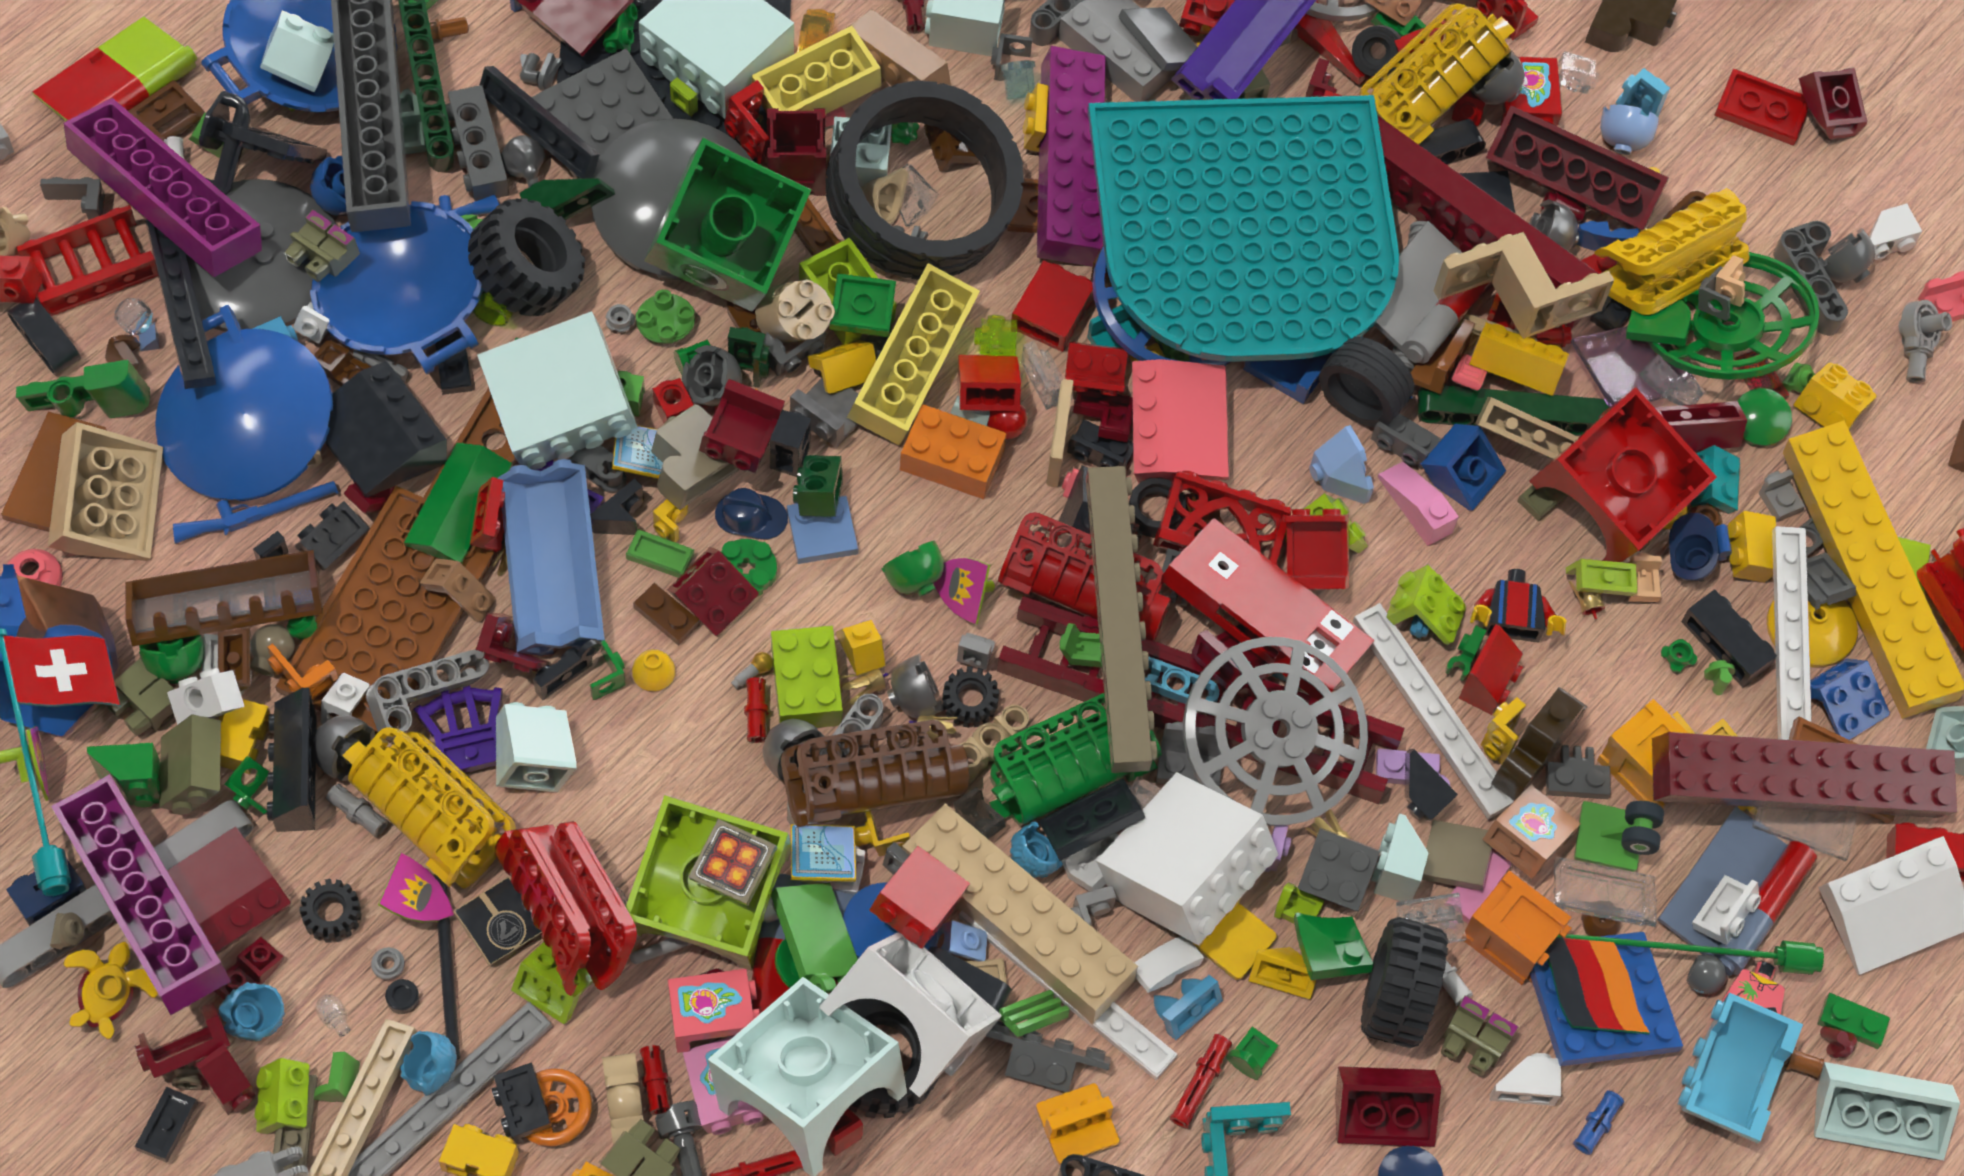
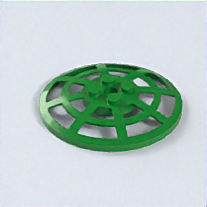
M1749 252L1750 258L1743 266L1763 270L1781 278L1774 287L1769 290L1761 285L1744 281L1745 291L1759 295L1761 298L1753 302L1744 297V303L1741 307L1730 303V318L1727 321L1698 309V289L1681 299L1686 304L1689 302L1696 308L1689 330L1694 331L1697 340L1685 346L1675 345L1677 349L1669 352L1658 343L1648 342V344L1663 360L1690 374L1724 380L1762 376L1792 363L1810 346L1818 329L1820 314L1818 299L1807 280L1795 269L1771 257ZM1790 286L1795 288L1804 299L1809 310V316L1791 319L1787 305L1780 298ZM1716 299L1710 302L1714 308L1723 310L1721 303ZM1772 304L1779 312L1782 321L1765 322L1763 310ZM1724 322H1734L1735 324H1734V325H1724L1723 323H1724ZM1809 326L1806 338L1796 349L1788 355L1779 352L1787 342L1791 329ZM1781 331L1778 340L1771 347L1759 342L1764 332ZM1707 347L1722 352L1721 360L1707 358L1696 352ZM1748 348L1759 354L1747 359L1733 360L1734 352ZM1688 356L1700 363L1721 367V370L1696 366L1680 359ZM1767 358L1775 361L1760 367L1733 370V367L1752 365Z

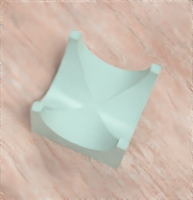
M802 977L708 1059L719 1109L730 1116L738 1108V1101H743L761 1111L789 1140L800 1158L804 1171L810 1176H816L823 1170V1154L827 1140L840 1117L852 1103L865 1093L882 1087L887 1089L888 1095L899 1101L907 1094L899 1042L845 1005H842L831 1016L825 1014L819 1007L829 994Z

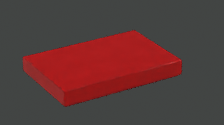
M1733 68L1714 116L1794 146L1807 114L1808 106L1803 94Z

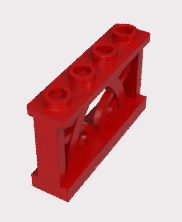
M1177 471L1171 482L1153 546L1182 552L1195 538L1194 533L1200 531L1199 528L1193 526L1194 524L1203 530L1207 525L1202 520L1203 517L1219 510L1228 509L1237 519L1244 532L1236 535L1247 541L1258 552L1261 553L1259 542L1272 541L1268 559L1277 565L1287 528L1284 516L1291 515L1292 508L1285 506L1284 502L1277 499L1266 500L1257 497V494L1250 490L1241 489L1238 491L1229 488L1225 482L1219 480L1208 481L1199 478L1200 476L1192 471ZM1184 490L1198 495L1197 501H1192L1187 497L1188 506L1194 510L1191 513L1184 509L1179 501V495ZM1174 509L1185 518L1176 530L1169 528ZM1259 515L1273 519L1275 529L1272 533L1257 535V531L1264 529L1267 525L1261 524L1258 521Z

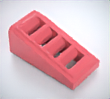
M1464 354L1459 361L1452 380L1478 391L1481 389L1488 371L1469 365L1472 356Z

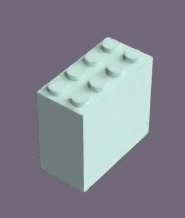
M663 0L639 21L642 59L648 65H654L662 71L668 80L673 81L678 77L698 94V99L705 104L710 112L717 113L724 119L730 97L750 85L753 74L794 55V22L764 0Z
M592 311L477 354L511 451L520 465H526L529 469L537 470L544 467L548 461L556 458L560 460L569 458L577 450L585 447L587 449L598 447L606 439L614 436L615 438L627 436L633 429L638 428L603 331Z

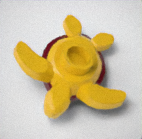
M126 941L113 947L108 956V962L105 963L91 950L76 951L64 959L63 965L66 968H84L88 970L83 975L78 986L77 996L80 1011L70 1017L69 1025L71 1027H82L87 1023L90 1027H99V1033L104 1038L110 1039L114 1034V1027L111 1021L118 1018L129 1007L133 997V987L140 988L150 998L155 999L158 992L144 969L126 971L125 966L130 959V948Z

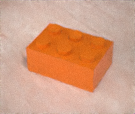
M922 404L901 451L900 470L985 499L1004 453L1007 433Z

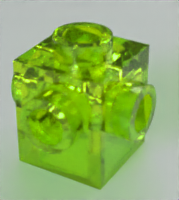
M989 315L988 319L981 318V327H975L974 345H980V355L1016 356L1017 321L1005 320V316Z

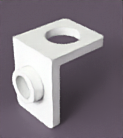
M342 673L321 700V723L324 724L331 719L329 713H335L339 716H352L353 710L367 693L370 687L369 683Z

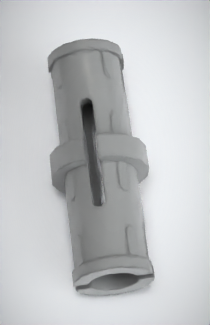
M341 784L334 785L326 796L327 801L342 810L349 821L357 822L374 837H377L378 834L380 835L387 827V819L372 810L365 799L357 798Z

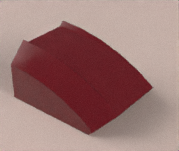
M1855 68L1831 72L1817 71L1798 78L1804 99L1814 120L1829 139L1854 137L1867 125L1868 121Z

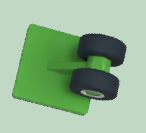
M1641 800L1630 802L1627 804L1626 810L1584 801L1581 805L1579 819L1581 824L1578 827L1574 859L1635 872L1638 867L1639 855L1654 854L1660 848L1661 837L1653 829L1663 824V808L1656 803Z

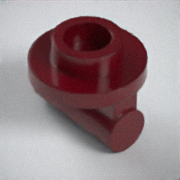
M1829 1026L1821 1028V1037L1829 1042L1826 1051L1830 1057L1845 1058L1855 1050L1857 1038L1853 1033H1846Z

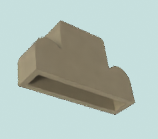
M693 405L680 415L667 419L664 425L657 429L651 452L663 462L657 488L679 510L739 470L733 464L720 459H712L699 451L702 436L707 431L713 418L699 405Z

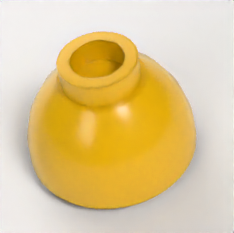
M657 649L646 650L635 659L632 666V677L640 688L647 691H660L668 687L674 680L675 665L671 657L665 652Z

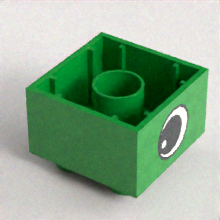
M702 138L687 163L644 261L752 312L767 294L811 189Z

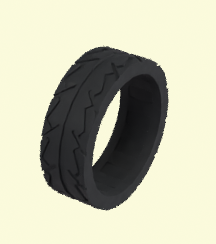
M918 80L889 86L872 94L854 111L831 153L826 171L828 178H825L826 200L831 216L837 221L835 225L845 240L850 238L863 257L867 258L866 261L887 273L919 280L929 263L949 275L955 276L976 266L993 250L1019 208L1023 192L1021 183H1024L1023 162L1017 143L1012 141L1014 137L1004 121L988 105L982 104V100L963 89L944 83L937 84V82ZM901 122L923 123L938 127L954 135L970 148L980 161L988 177L991 190V212L988 222L975 232L952 240H926L910 236L894 228L877 214L867 201L859 185L855 167L858 143L870 133L884 126Z

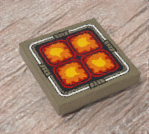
M718 819L688 877L698 884L749 906L777 850V846Z

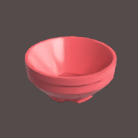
M27 549L13 556L8 564L14 565L18 576L61 586L63 572L60 563L52 554L45 550ZM28 562L39 564L37 572L33 575L22 574V566Z

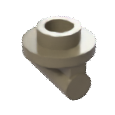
M72 912L56 914L50 943L51 947L62 949L64 946L77 945L82 940L84 925L77 914Z

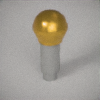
M766 652L756 653L750 662L751 664L735 676L731 684L735 689H738L746 684L747 679L770 671L773 666L772 657Z

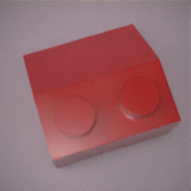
M1495 624L1459 696V699L1490 715L1493 714L1497 705L1500 706L1503 702H1506L1511 692L1506 689L1509 681L1516 683L1523 669L1522 666L1518 665L1523 653L1501 626Z

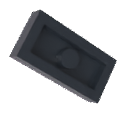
M166 1087L135 1145L136 1150L167 1163L198 1105L197 1099Z

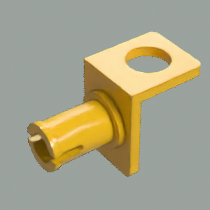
M871 811L865 812L867 817L866 825L855 828V845L860 847L871 843L879 857L884 856L887 848L894 842H902L898 844L902 848L911 838L909 833H904L879 840Z

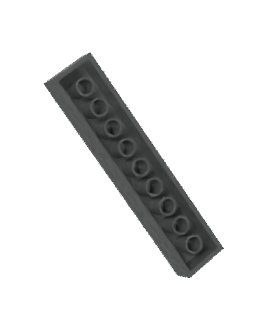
M331 0L346 211L351 232L411 226L392 0Z

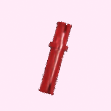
M1214 1034L1203 1058L1200 1057L1195 1064L1197 1069L1176 1109L1170 1116V1120L1179 1127L1188 1129L1211 1082L1222 1071L1220 1066L1229 1048L1232 1046V1042L1226 1037Z
M792 1150L748 1164L745 1161L739 1162L738 1167L714 1174L711 1173L710 1176H779L801 1169L803 1166L796 1151Z

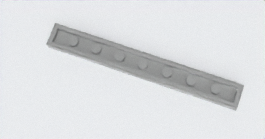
M530 1002L526 1003L454 1069L449 1082L445 1083L436 1092L421 1098L358 1155L348 1176H389L494 1080V1075L500 1074L552 1028L551 1022Z

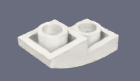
M1179 936L1135 962L1138 965L1136 979L1149 993L1171 984L1177 974L1200 966L1204 956L1191 941Z

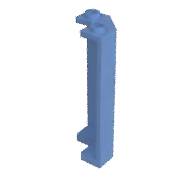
M561 459L555 461L552 466L543 471L529 469L526 465L511 467L510 471L499 476L498 479L504 480L502 491L505 492V500L502 506V518L517 653L543 656L554 654L553 648H565L567 646L576 648L579 651L586 642L592 639H597L599 642L605 640L585 465L574 464L571 460Z

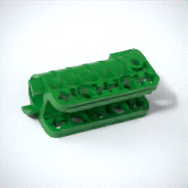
M1102 693L998 742L994 748V764L990 772V780L994 786L991 791L998 799L989 802V805L997 823L1012 817L1018 825L1022 826L1123 777H1126L1127 781L1130 782L1158 769V766L1152 760L1149 771L1111 773L1106 709H1104L1106 708L1105 696ZM1094 710L1097 712L1085 719L1082 717L1084 711ZM1074 716H1076L1077 722L1072 724L1074 721ZM1059 723H1062L1063 726H1068L1055 732L1058 729ZM1150 730V741H1156L1158 759L1162 756V752L1153 730ZM1031 736H1039L1042 738L1029 745H1027L1026 740ZM1018 742H1021V747H1022V748L1019 749V750H1017V749H1018ZM1003 749L1012 752L1001 758Z

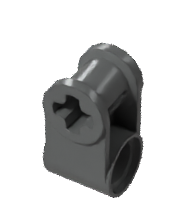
M602 445L591 449L585 447L577 450L568 459L574 464L585 465L586 478L605 492L617 493L626 486L627 479L624 471L612 469L613 454Z

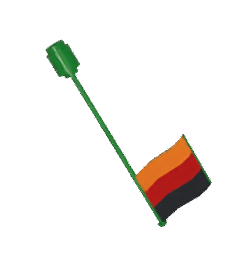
M1558 934L1545 951L1550 956L1547 961L1551 968L1559 1005L1571 1028L1647 1035L1650 1032L1638 1011L1629 973L1616 945L1771 958L1774 965L1778 966L1780 972L1813 975L1814 972L1820 973L1824 963L1822 947H1817L1814 943L1782 940L1780 946L1775 947L1774 952L1574 934H1567L1563 938Z

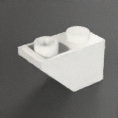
M1908 204L1881 211L1869 235L1875 248V260L1882 259L1893 252L1909 251L1916 245L1922 230Z

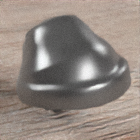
M526 135L512 138L500 154L504 170L511 176L526 178L528 187H530L532 184L539 182L537 174L545 158L544 147L532 137Z

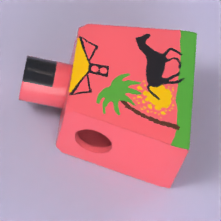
M1758 962L1754 973L1747 969H1742L1721 1001L1723 1002L1726 996L1732 993L1781 1014L1785 988L1772 981L1776 971L1773 965L1767 962Z

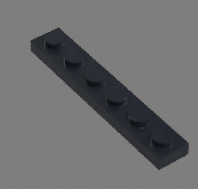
M485 66L479 84L483 87L485 98L581 179L593 178L600 154L496 67Z

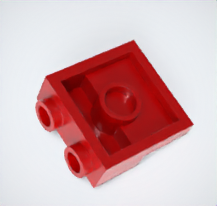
M1187 0L1179 26L1184 28L1183 31L1190 36H1199L1200 33L1207 35L1235 0Z

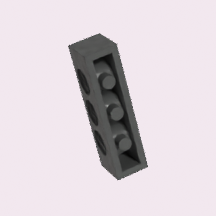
M482 85L449 91L450 103L445 104L448 121L454 120L455 127L451 128L454 145L460 144L461 151H457L460 169L466 168L467 174L463 175L466 192L472 191L474 201L491 195H495L496 198L509 196L507 177Z

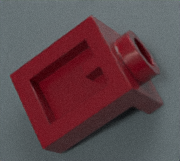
M1322 58L1318 59L1305 97H1323L1325 90L1333 93L1337 92L1336 88L1328 86L1331 74L1327 73L1330 61Z

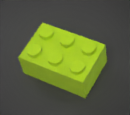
M850 238L799 263V281L811 280L817 283L826 291L832 305L837 273L878 278ZM894 300V304H893V311H892L891 323L895 322V315H896V302H895V300ZM833 330L843 345L860 340L862 335L861 333Z
M833 626L771 631V653L779 723L789 719H799L812 724L816 728L839 726L842 722L843 709Z

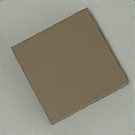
M1433 820L1426 847L1428 857L1422 880L1483 891L1493 849L1482 840L1488 830Z

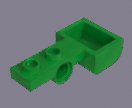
M127 359L86 366L82 376L60 377L53 381L31 382L28 385L16 387V398L27 411L55 407L61 415L67 417L77 416L83 410L85 402L94 400L108 418H117L143 412L150 403V387Z

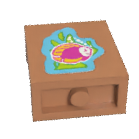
M1530 785L1494 821L1482 840L1533 879L1550 857L1570 840L1581 823L1534 786Z

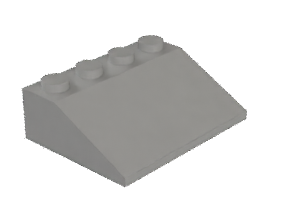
M1085 0L1080 2L1061 18L1058 39L1072 50L1104 55L1105 77L1135 102L1146 101L1177 73L1178 70L1163 71L1119 19L1118 16L1122 9L1140 8L1132 0Z

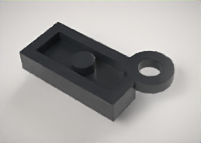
M592 639L586 642L579 651L576 648H570L561 656L558 662L552 666L547 665L540 669L535 678H533L535 692L542 700L546 699L593 665L592 657L601 648L600 642L597 639Z

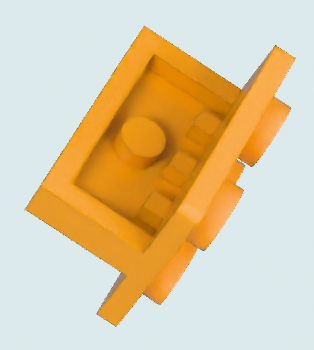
M1096 1083L1036 1104L1037 1113L1059 1165L1068 1155L1078 1154L1087 1156L1119 1144V1137L1111 1120L1113 1105L1109 1096L1102 1098Z

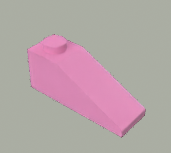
M1401 462L1378 474L1379 480L1427 546L1453 533L1459 516L1443 494L1406 463Z

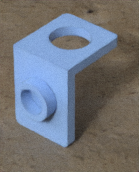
M953 920L940 927L935 947H937L939 937L944 933V943L940 949L975 961H985L986 931Z

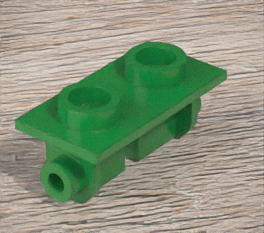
M631 3L611 25L615 27H610L606 30L603 46L608 53H615L618 49H627L630 53L631 44L634 43V22L638 16L635 4Z

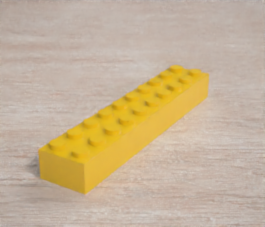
M1845 420L1789 438L1783 450V455L1794 474L1793 477L1823 540L1828 555L1856 586V596L1848 598L1901 718L1904 719L1960 700L1964 694L1963 678Z

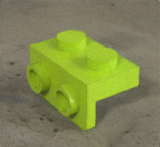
M279 1058L260 1067L256 1080L258 1087V1104L254 1114L257 1120L256 1132L269 1134L284 1126L298 1129L306 1127L309 1064Z

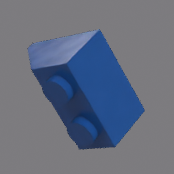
M1454 424L1421 463L1436 488L1466 509L1472 511L1506 471L1482 428L1473 425Z

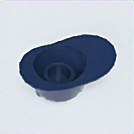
M738 488L725 495L718 502L715 509V519L719 527L725 532L755 539L768 540L777 537L784 531L788 523V514L785 507L777 499L757 494L754 490L748 488Z
M1688 513L1681 516L1674 522L1669 533L1672 570L1682 579L1702 582L1705 577L1714 572L1718 564L1717 532L1714 523L1701 513Z

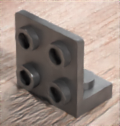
M1183 722L1167 723L1160 745L1162 756L1158 759L1156 783L1166 784L1176 772L1199 783L1187 759L1183 741ZM1215 726L1196 727L1199 754L1203 763H1206L1220 755L1215 737ZM1221 769L1210 775L1218 786H1220Z

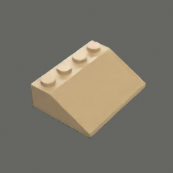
M78 422L64 432L61 438L47 547L75 555L148 561L151 557L163 447Z

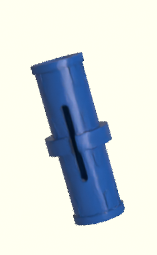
M1610 1090L1605 1092L1604 1097L1594 1112H1589L1586 1116L1587 1123L1573 1142L1576 1149L1584 1154L1591 1155L1602 1135L1608 1133L1611 1129V1121L1624 1103L1620 1095ZM1604 1113L1605 1116L1596 1128L1595 1132H1593L1592 1129L1600 1119L1601 1115Z

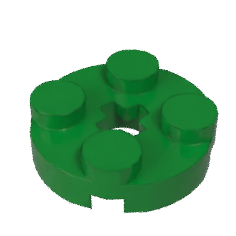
M739 539L728 541L723 545L721 553L759 592L758 596L762 595L764 590L773 585L777 576V562L769 544L754 539ZM744 563H749L755 569H750L749 574H743V570L738 569V567Z

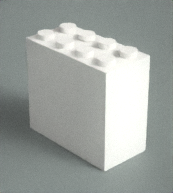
M1176 772L1142 810L1146 818L1126 827L1096 862L1107 886H1113L1116 895L1115 901L1199 945L1206 936L1214 931L1215 926L1234 908L1236 902L1244 893L1253 887L1255 881L1266 868L1273 864L1278 856V852L1262 814Z

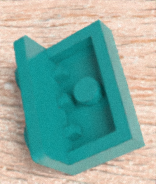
M1715 445L1696 453L1717 478L1691 501V506L1694 507L1708 503L1728 514L1737 511L1740 458Z

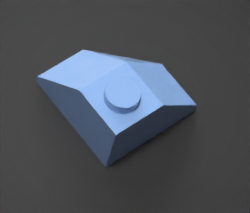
M1349 425L1314 452L1309 470L1312 478L1316 482L1319 481L1324 491L1363 504L1370 501L1374 486L1371 476L1365 477L1366 468L1364 461H1367L1365 449L1353 428Z

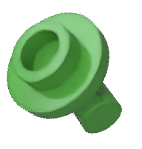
M1794 363L1782 382L1781 388L1788 392L1795 390L1802 393L1810 379L1815 375L1812 367L1809 364Z
M1725 660L1714 661L1704 670L1705 678L1713 680L1714 686L1712 691L1716 695H1722L1732 680V675L1735 673L1734 665L1727 663Z

